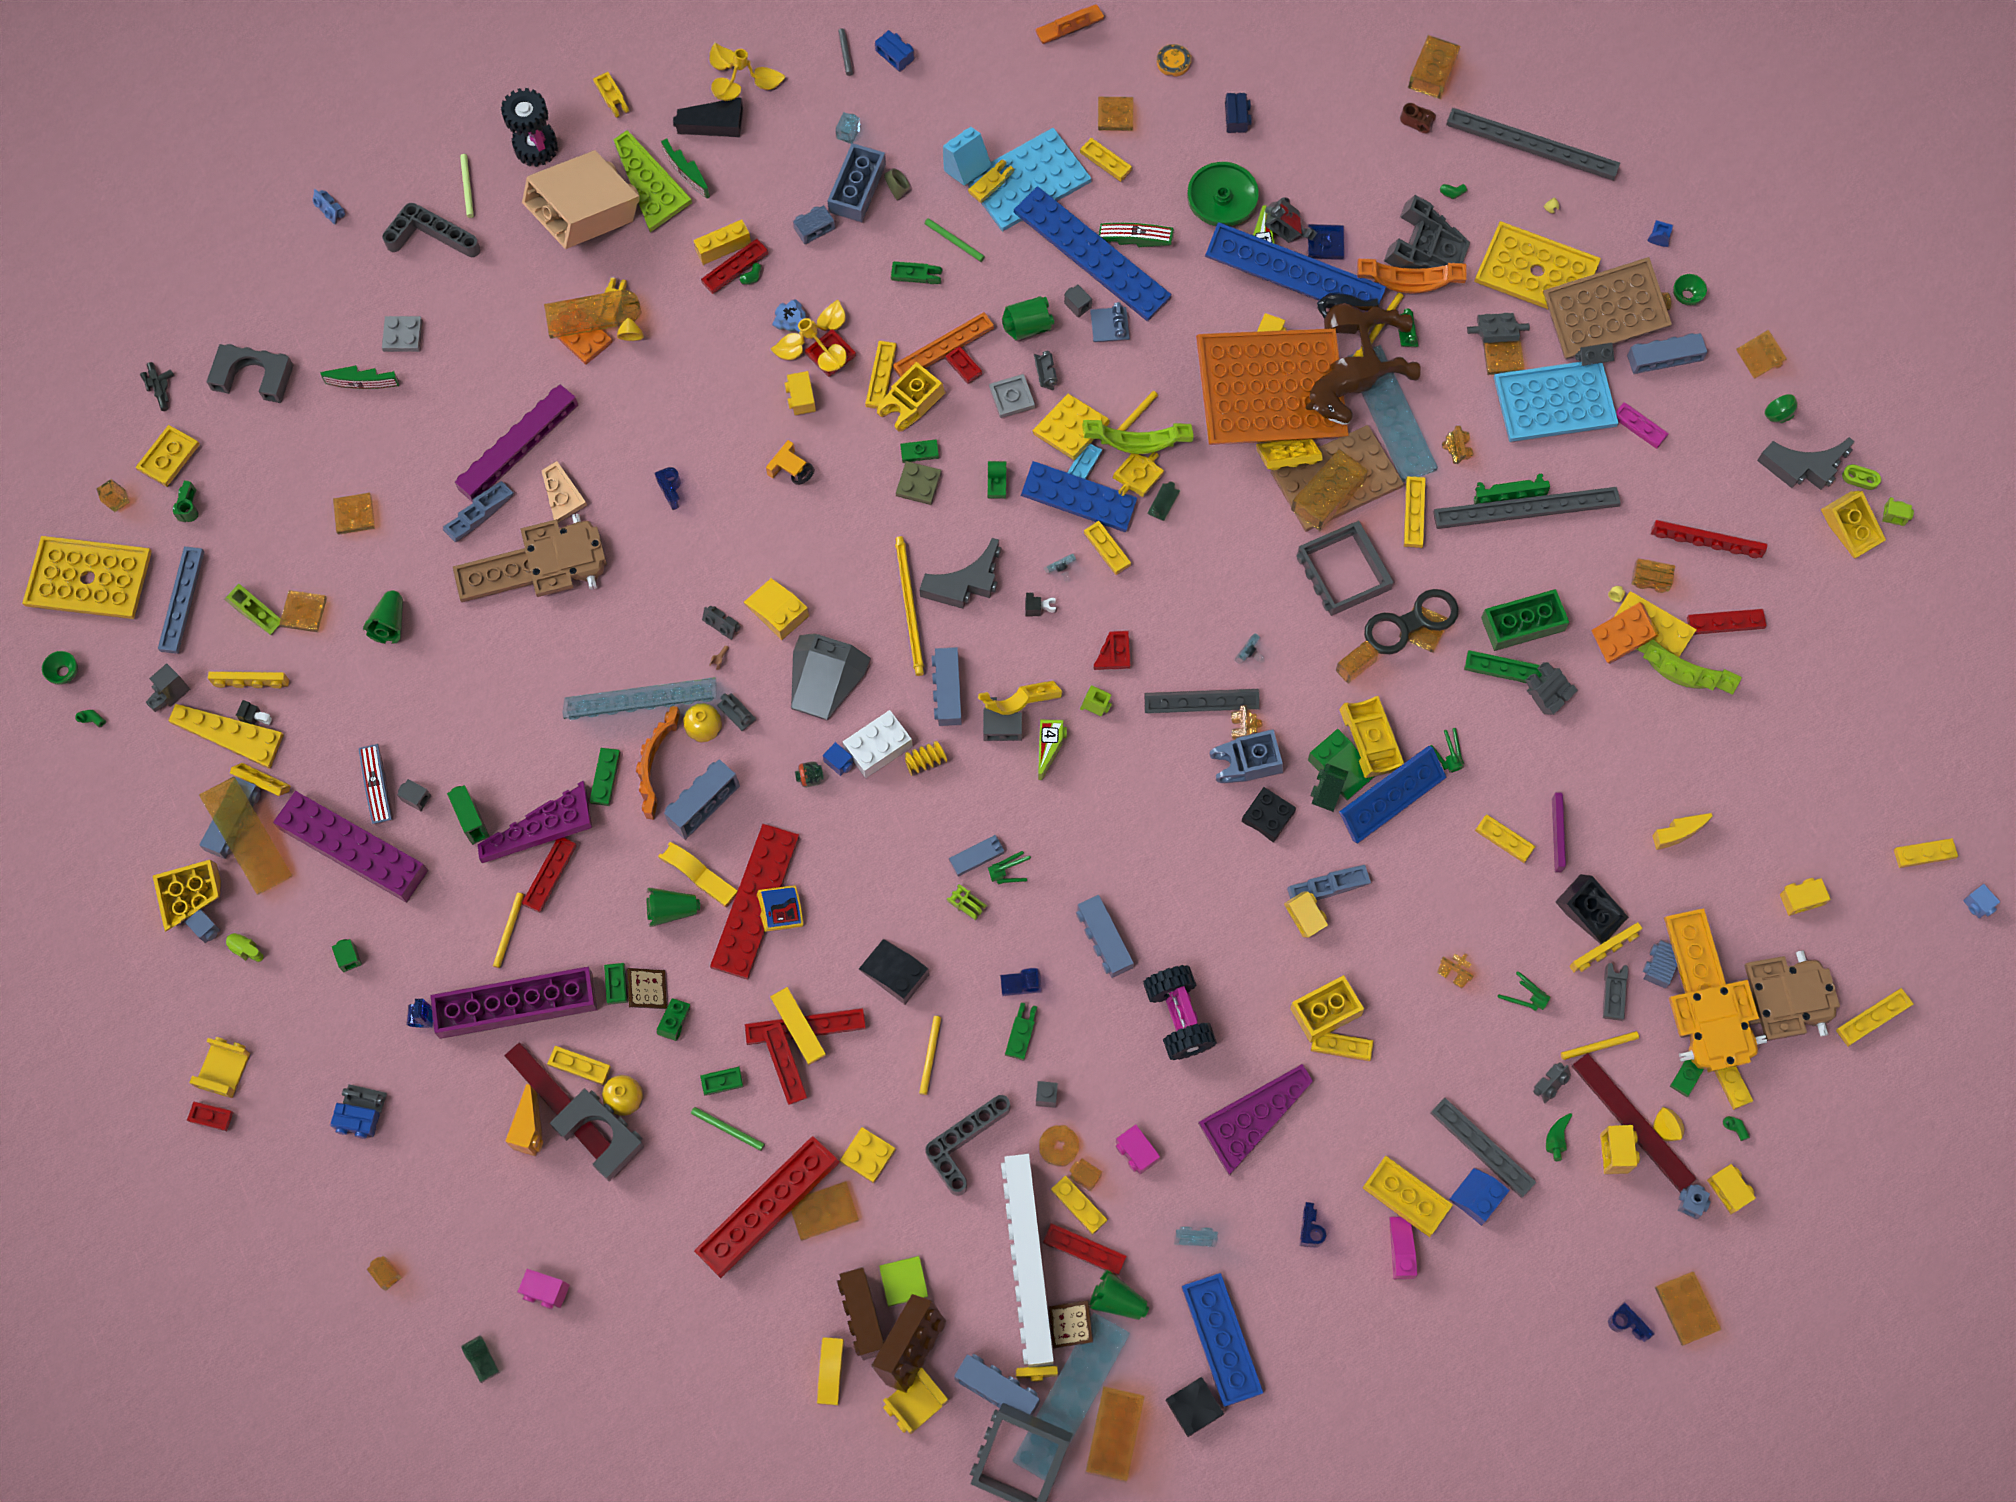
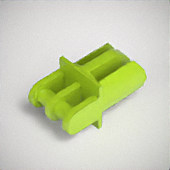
M960 884L957 885V890L952 892L953 895L946 899L958 911H963L975 921L978 918L977 915L983 912L981 908L985 909L987 907L985 903L972 895L970 890L968 891ZM962 892L966 894L964 897L960 895Z
M236 933L230 934L227 937L226 945L232 953L245 961L248 957L256 962L263 960L264 955L256 948L257 944L252 939Z

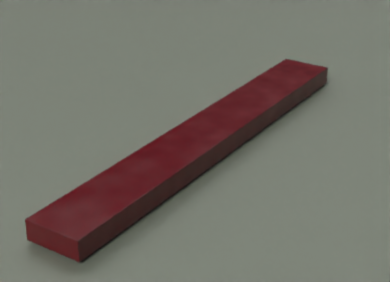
M520 1042L504 1055L556 1115L571 1102V1099ZM590 1121L583 1124L574 1133L596 1160L610 1146V1143Z
M1588 1053L1572 1065V1068L1621 1125H1633V1131L1637 1133V1143L1680 1193L1683 1188L1686 1189L1697 1180Z

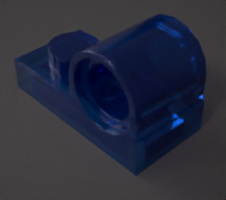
M667 467L655 472L656 481L671 509L679 508L677 500H680L676 490L680 487L681 481L678 471L673 467Z
M1037 968L1024 969L1017 974L1000 975L1002 996L1042 992L1040 971Z
M415 999L414 1004L408 1005L406 1025L415 1028H432V1006L424 999Z
M1306 1202L1304 1205L1299 1246L1319 1247L1326 1239L1325 1229L1320 1225L1312 1224V1221H1316L1317 1209H1314V1203ZM1311 1232H1318L1321 1240L1314 1241L1311 1238Z
M1625 1302L1608 1318V1325L1615 1332H1622L1631 1327L1633 1335L1638 1340H1643L1644 1342L1654 1335L1652 1330ZM1616 1316L1623 1318L1624 1326H1619L1616 1323Z

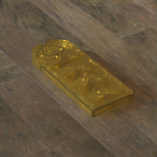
M618 290L544 304L550 339L621 326L627 318L636 321L642 313L638 297L629 290Z

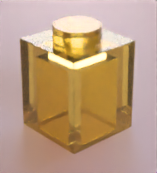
M113 479L96 488L100 501L114 512L129 503L126 490Z
M1082 1158L1079 1163L1075 1161L1069 1170L1071 1172L1070 1179L1090 1192L1102 1176L1101 1170Z
M384 1256L375 1258L371 1261L370 1267L367 1268V1271L380 1288L385 1291L402 1278L391 1262Z

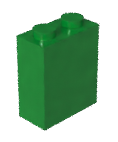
M456 786L451 789L447 795L461 827L471 844L473 845L489 838L490 836L466 786Z

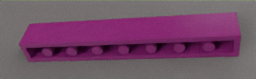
M561 384L553 388L549 395L540 400L534 409L527 412L520 422L514 424L506 435L500 437L491 449H487L478 461H474L465 473L457 477L455 484L458 490L473 502L475 497L490 489L578 406L576 397Z

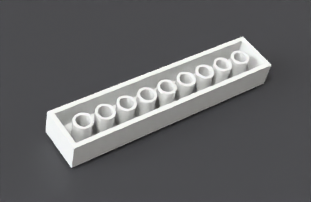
M1029 1154L1005 1156V1163H1001L1002 1178L1007 1179V1183H1003L1005 1199H1009V1203H1006L1007 1220L1011 1219L1012 1224H1008L1009 1240L1014 1239V1244L1010 1246L1012 1260H1016V1265H1013L1014 1281L1019 1283V1286H1015L1016 1301H1021V1307H1018L1019 1323L1023 1322L1024 1328H1020L1021 1344L1026 1343V1349H1022L1024 1365L1028 1364V1367L1053 1366L1054 1361Z

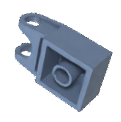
M1274 729L1238 737L1236 740L1213 748L1209 753L1212 759L1226 760L1230 763L1227 769L1216 775V781L1219 783L1244 782L1283 773V763Z

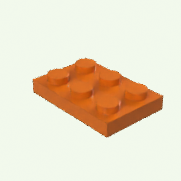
M577 306L573 307L549 327L550 331L585 365L613 343L612 339Z
M1641 602L1591 630L1606 662L1609 664L1659 636Z

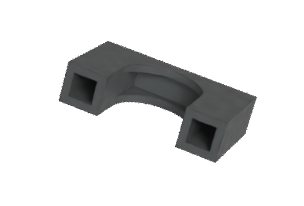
M219 344L206 381L212 391L229 394L238 371L249 365H258L265 369L259 389L261 397L266 401L282 402L294 366L287 355L281 353L278 355L272 354L265 350L255 351L248 347L239 348L232 344Z
M584 1088L550 1122V1125L567 1141L583 1124L589 1121L600 1120L609 1124L613 1131L612 1142L592 1165L610 1182L644 1147L641 1142L643 1138L636 1131L631 1133L626 1128L628 1124L621 1117L618 1119L612 1115L614 1111L607 1104L603 1106L598 1101L600 1097L594 1091L588 1092Z

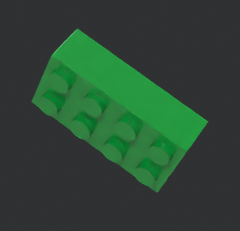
M1556 589L1486 608L1481 617L1494 651L1564 632L1569 624Z

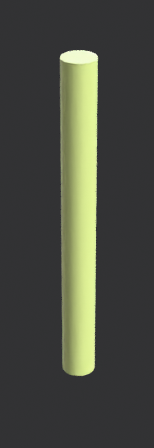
M462 154L460 159L466 214L468 218L474 217L468 158L466 154Z

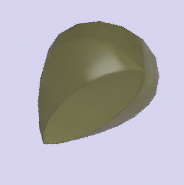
M895 168L884 174L890 191L896 200H899L910 189L908 180L903 173Z

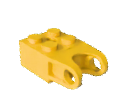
M916 362L891 386L892 389L879 404L877 414L880 417H884L891 412H899L900 415L894 426L898 432H901L921 418L945 394L943 384Z

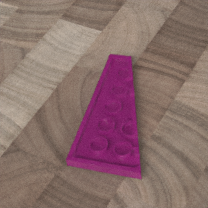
M579 782L578 787L571 791L566 790L560 798L555 801L550 800L525 815L526 818L519 823L513 822L509 825L510 828L504 832H497L477 844L481 863L592 828L585 782Z
M1303 1064L1198 1122L1229 1176L1313 1082Z

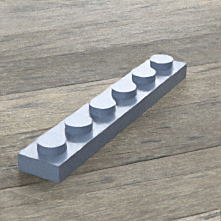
M184 546L158 645L160 652L179 653L204 555L202 548Z

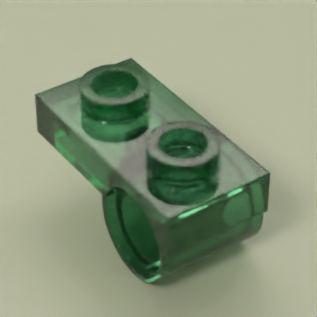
M481 1335L461 1346L480 1383L500 1373Z

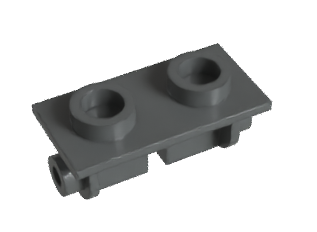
M1613 343L1581 347L1580 351L1575 354V359L1579 360L1582 366L1614 361Z
M1044 351L1042 356L1034 354L1040 387L1054 390L1058 379L1055 368L1052 367L1054 365L1053 356L1050 351Z
M716 606L704 607L702 620L732 640L734 631L738 632L741 628L739 622L729 616L723 619L725 613Z
M725 693L721 696L720 699L722 701L717 706L741 731L745 730L756 720L732 693L729 695Z
M1560 1062L1554 1064L1546 1073L1550 1080L1548 1081L1543 1077L1534 1086L1533 1093L1537 1096L1542 1095L1544 1103L1549 1099H1553L1557 1094V1090L1569 1081L1571 1073L1568 1065L1564 1066Z
M349 1084L348 1088H344L342 1091V1096H345L343 1104L374 1109L381 1113L387 1093Z

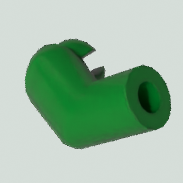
M1443 184L1440 187V192L1446 197L1455 199L1467 192V187L1464 184L1458 187Z
M754 263L751 272L740 276V282L743 285L757 282L762 266Z
M94 710L80 711L75 715L76 721L80 723L93 722L98 727H102L106 723Z
M1731 1116L1724 1118L1723 1126L1737 1132L1740 1141L1750 1138L1742 1120Z

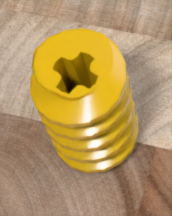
M937 741L933 742V747L928 743L926 750L922 746L919 747V753L916 749H913L912 756L909 752H905V763L911 776H913L912 770H915L918 774L920 773L919 767L926 771L927 764L934 768V761L941 765L942 758L947 763L946 754Z

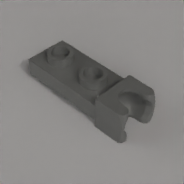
M1612 963L1607 964L1605 967L1602 1017L1604 1019L1624 1020L1626 980L1628 977L1627 965H1624L1619 973L1614 972Z

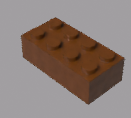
M861 1267L839 1274L840 1280H837L841 1296L845 1295L846 1300H843L842 1303L846 1315H850L851 1318L847 1322L851 1335L856 1337V1341H853L857 1357L861 1356L864 1361L877 1356L884 1344L867 1276L864 1268Z
M914 1294L910 1296L871 1366L885 1385L907 1393L909 1387L914 1383L915 1376L924 1365L925 1358L934 1347L935 1341L939 1333L943 1331L946 1323L945 1318L932 1301Z

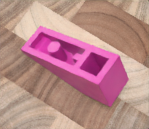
M1389 1217L1393 1279H1414L1417 1276V1263L1412 1225L1402 1217Z

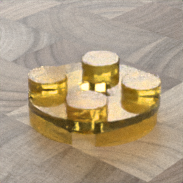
M1056 1125L1045 1130L1039 1141L1041 1157L1048 1164L1058 1167L1067 1166L1072 1163L1079 1152V1140L1075 1132L1065 1125ZM1056 1141L1065 1144L1062 1151L1054 1149Z

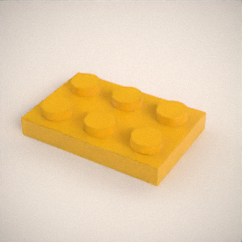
M168 425L137 464L136 469L168 487L200 444L197 440Z

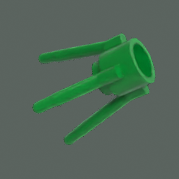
M1456 728L1452 729L1456 753L1447 730H1444V734L1451 755L1446 757V761L1433 747L1444 770L1448 769L1449 773L1464 768Z
M1020 851L999 863L992 864V866L988 867L992 882L997 881L998 885L1002 883L1026 882L1027 878L1003 877L1006 876L1005 869L1030 860L1031 856L1010 862L1024 854L1023 851Z
M1519 971L1516 972L1522 979L1519 983L1533 993L1530 998L1532 1004L1500 994L1497 996L1500 999L1529 1007L1535 1011L1538 1008L1543 1010L1551 998Z

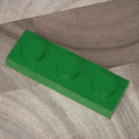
M600 748L590 796L591 804L610 806L621 753L620 750Z

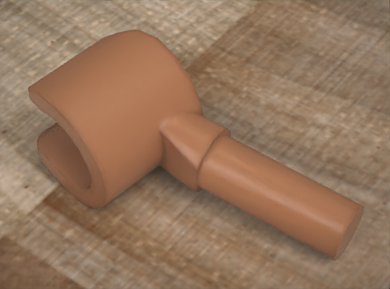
M725 645L718 655H713L709 666L717 664L716 670H719L723 661L722 658L729 647Z

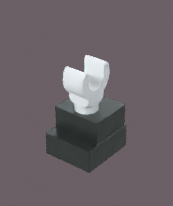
M1026 593L1025 616H1040L1041 609L1051 613L1055 612L1056 607H1050L1049 604H1054L1056 599L1049 598L1041 601V597H1034V593Z
M242 700L236 713L239 721L255 725L256 721L270 725L272 720L269 714L261 712L258 706L252 705L245 700Z

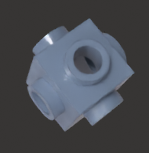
M1695 1184L1690 1185L1686 1189L1683 1188L1678 1200L1681 1203L1677 1211L1698 1219L1702 1216L1703 1211L1706 1212L1709 1208L1711 1201L1708 1198L1710 1193L1706 1192V1189L1702 1186Z

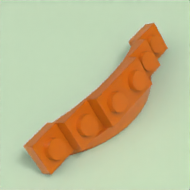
M1358 258L1357 278L1374 279V282L1397 292L1424 293L1446 286L1448 283H1465L1466 264L1448 263V265L1441 267L1412 269L1384 265L1376 262V259Z
M670 706L669 712L665 714V723L658 722L657 728L653 730V736L650 739L647 738L646 743L642 744V759L636 766V773H638L640 780H642L639 785V792H641L643 799H645L642 804V811L647 819L654 820L658 800L650 785L652 763L664 738L671 730L676 731L680 711L676 706Z

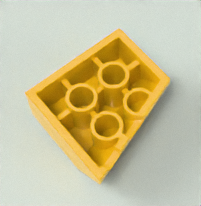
M212 860L153 875L165 932L220 897L221 880L217 864Z

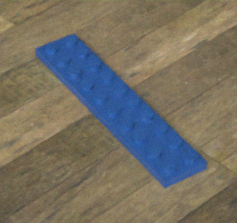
M1038 186L1014 209V213L1147 322L1171 298L1172 294Z
M1219 222L1205 254L1206 258L1318 301L1329 293L1339 292L1361 300L1378 298L1379 307L1386 286L1365 278H1357L1355 274Z

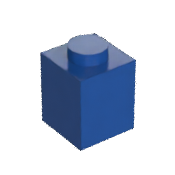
M836 742L822 755L824 763L840 776L844 772H849L853 767V757Z

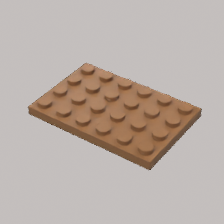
M1649 257L1543 290L1565 360L1575 357V354L1580 351L1581 347L1610 342L1617 344L1672 325Z
M1368 425L1349 433V436L1340 437L1318 447L1322 453L1323 461H1317L1316 464L1311 465L1304 463L1299 464L1297 467L1284 466L1278 470H1271L1273 478L1305 532L1396 491L1404 485Z

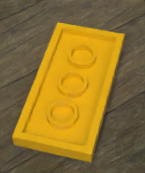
M1630 591L1614 617L1639 602L1643 603L1659 635L1654 640L1667 651L1680 657L1697 629Z
M1386 1155L1362 1187L1429 1238L1453 1205Z

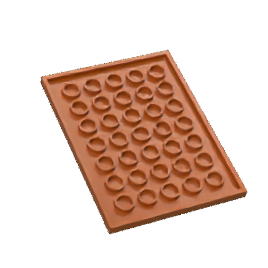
M1336 328L1198 334L1196 336L1209 445L1331 439L1349 436L1347 425L1330 421L1315 409L1307 410L1305 408L1311 402L1309 396L1314 383L1331 371V364L1339 360ZM1344 395L1338 397L1341 400V402L1345 405Z

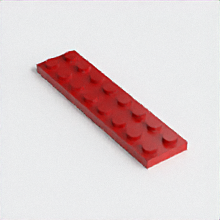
M762 823L710 965L711 969L748 980L765 934L760 916L762 910L757 896L758 890L782 887L800 837L799 834Z
M812 1136L711 1233L694 1252L721 1279L840 1162Z

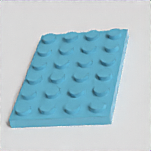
M1051 128L991 162L992 167L970 181L968 186L971 187L1002 159L1006 161V166L999 172L1000 174L1009 166L1014 168V172L1006 179V182L982 202L984 208L1003 232L1023 221L1014 213V209L1037 186L1054 200L1058 201L1091 183V177L1056 130Z
M1581 362L1499 373L1493 377L1509 442L1611 428L1618 425L1603 363L1582 366Z

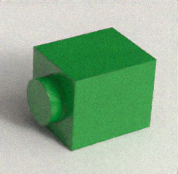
M351 939L340 940L336 945L331 946L338 967L343 973L362 965L356 946Z

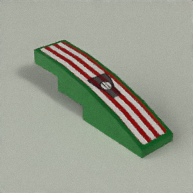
M668 139L662 140L663 151L678 174L694 190L705 198H710L708 187L695 161L687 163L681 149L674 152Z
M1101 223L1099 236L1106 242L1117 241L1119 245L1136 244L1138 248L1172 245L1174 228L1142 223Z
M357 365L320 372L325 384L343 388L381 389L399 386V380L395 371L378 374L376 368L359 371Z

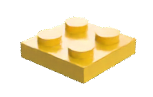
M861 1127L840 1159V1163L870 1182L875 1183L896 1148Z

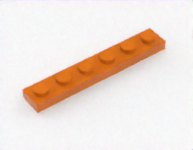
M983 312L893 364V369L901 377L916 362L923 368H927L943 359L945 355L958 346L962 348L993 330L994 324Z

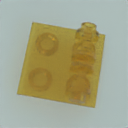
M1769 329L1736 349L1754 379L1775 366L1780 368L1783 365L1782 362L1787 360Z

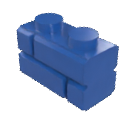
M888 30L875 41V51L898 71L901 72L907 65L913 62V47L908 43L905 44L897 33L893 34Z
M336 1103L330 1125L335 1129V1133L347 1135L348 1132L355 1133V1137L366 1139L367 1136H374L380 1113L374 1109Z

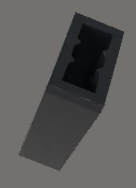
M738 97L730 101L722 100L677 109V115L673 117V127H676L677 134L740 137L743 116L742 98Z

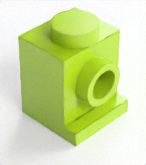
M1890 497L1884 505L1882 522L1905 526L1909 520H1912L1914 509H1912V505L1902 501L1895 502L1894 498Z
M1091 685L1080 710L1086 709L1099 716H1102L1104 712L1108 713L1112 704L1109 702L1111 694Z

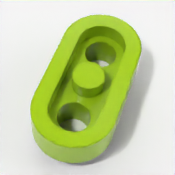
M1854 464L1848 465L1842 473V478L1846 483L1868 490L1876 489L1881 482V476L1878 472Z

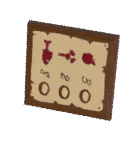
M628 968L629 1007L667 1009L665 970Z
M1089 1300L1049 1306L1053 1348L1094 1342Z

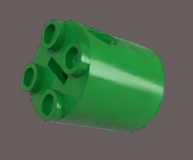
M1038 296L1005 306L1002 317L1005 332L1015 341L1051 331L1054 319L1052 314L1048 313L1049 303L1047 298Z

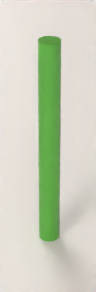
M926 219L925 225L980 262L984 260L985 256L931 219Z
M696 1107L691 1111L692 1115L760 1151L765 1145Z

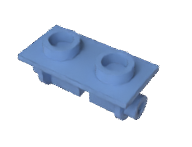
M314 189V205L324 213L327 219L336 224V218L345 216L344 209L337 202L334 203V199L327 191L320 190L318 192Z

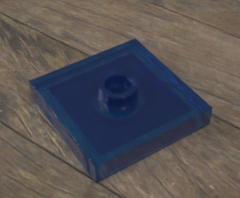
M1308 224V227L1317 232L1312 241L1308 239V257L1313 259L1343 260L1344 225Z

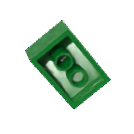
M1336 729L1309 753L1308 761L1347 801L1374 778L1364 777L1359 763L1361 759L1359 752L1339 729Z

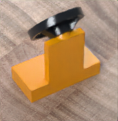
M787 440L766 466L768 476L774 478L783 469L791 474V480L794 484L801 485L813 476L815 468L812 464L806 463L794 454V443ZM811 470L808 476L802 479L807 474V472Z

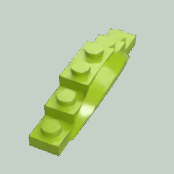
M1083 420L1082 423L1084 438L1100 439L1101 444H1110L1118 450L1133 454L1156 452L1166 447H1173L1174 442H1193L1194 438L1191 424L1173 423L1172 427L1157 431L1126 432L1102 425L1101 420Z
M1654 639L1636 649L1644 653L1643 658L1648 660L1658 673L1681 686L1699 689L1708 688L1712 691L1717 687L1733 695L1742 678L1726 669L1723 671L1711 670L1687 662L1667 651Z

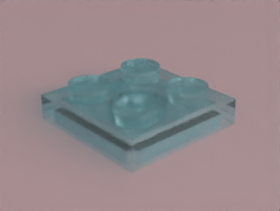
M1180 1227V1230L1176 1229L1174 1235V1245L1215 1247L1218 1240V1232H1213L1212 1228H1201V1231L1192 1230V1227Z

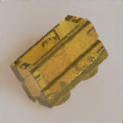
M1637 558L1633 568L1631 584L1636 585L1639 589L1652 588L1659 593L1669 592L1673 584L1675 565Z
M1364 641L1360 647L1354 649L1338 662L1336 671L1349 684L1377 661L1379 653L1368 641Z

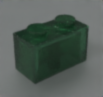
M1326 764L1324 769L1320 768L1317 780H1320L1318 786L1314 785L1310 796L1314 798L1311 804L1333 812L1348 771L1330 764Z

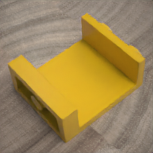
M216 1037L215 1040L208 1038L206 1042L211 1047L199 1076L192 1075L189 1083L196 1088L233 1098L250 1053L245 1049L246 1046L234 1043L230 1045L227 1044V1040Z
M920 1368L915 1376L914 1383L909 1387L907 1393L897 1390L889 1398H884L883 1402L886 1405L883 1406V1409L890 1417L894 1415L899 1420L896 1424L903 1433L907 1431L911 1435L947 1404L949 1400L924 1369Z

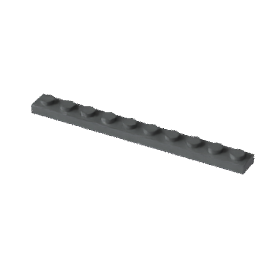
M1453 107L1446 123L1447 126L1613 181L1620 162Z
M1617 487L1440 508L1434 509L1433 514L1436 529L1619 507L1621 503Z

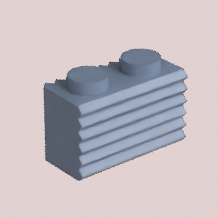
M825 205L821 207L816 206L809 213L801 214L793 221L794 229L804 244L810 243V241L816 240V238L835 229L834 219L825 208Z
M1660 940L1657 945L1653 944L1649 955H1652L1651 961L1646 962L1642 972L1646 973L1644 980L1666 989L1672 980L1677 963L1672 945Z

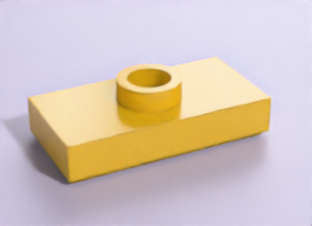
M1056 1366L1016 1369V1379L1031 1378L1032 1382L1043 1381V1377H1058V1368Z

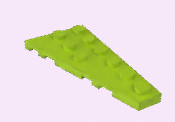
M628 130L613 139L630 184L638 191V204L650 233L692 203L691 198Z

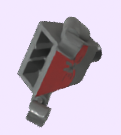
M1283 197L1265 208V213L1267 214L1265 226L1288 243L1298 236L1306 237L1311 241L1316 236L1317 232L1312 228L1308 227L1306 229L1302 227L1300 212L1290 204L1289 198Z

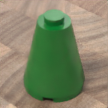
M394 590L385 592L364 623L363 631L366 630V635L370 639L386 644V641H392L391 644H394L400 640L403 597L399 592Z
M647 888V893H650L649 898L646 899L647 918L652 920L648 924L649 927L696 915L697 911H700V899H696L695 895Z
M1106 1270L1100 1277L1103 1281L1100 1282L1099 1286L1096 1285L1089 1303L1091 1305L1090 1308L1140 1320L1141 1317L1145 1318L1149 1310L1147 1300L1114 1273Z

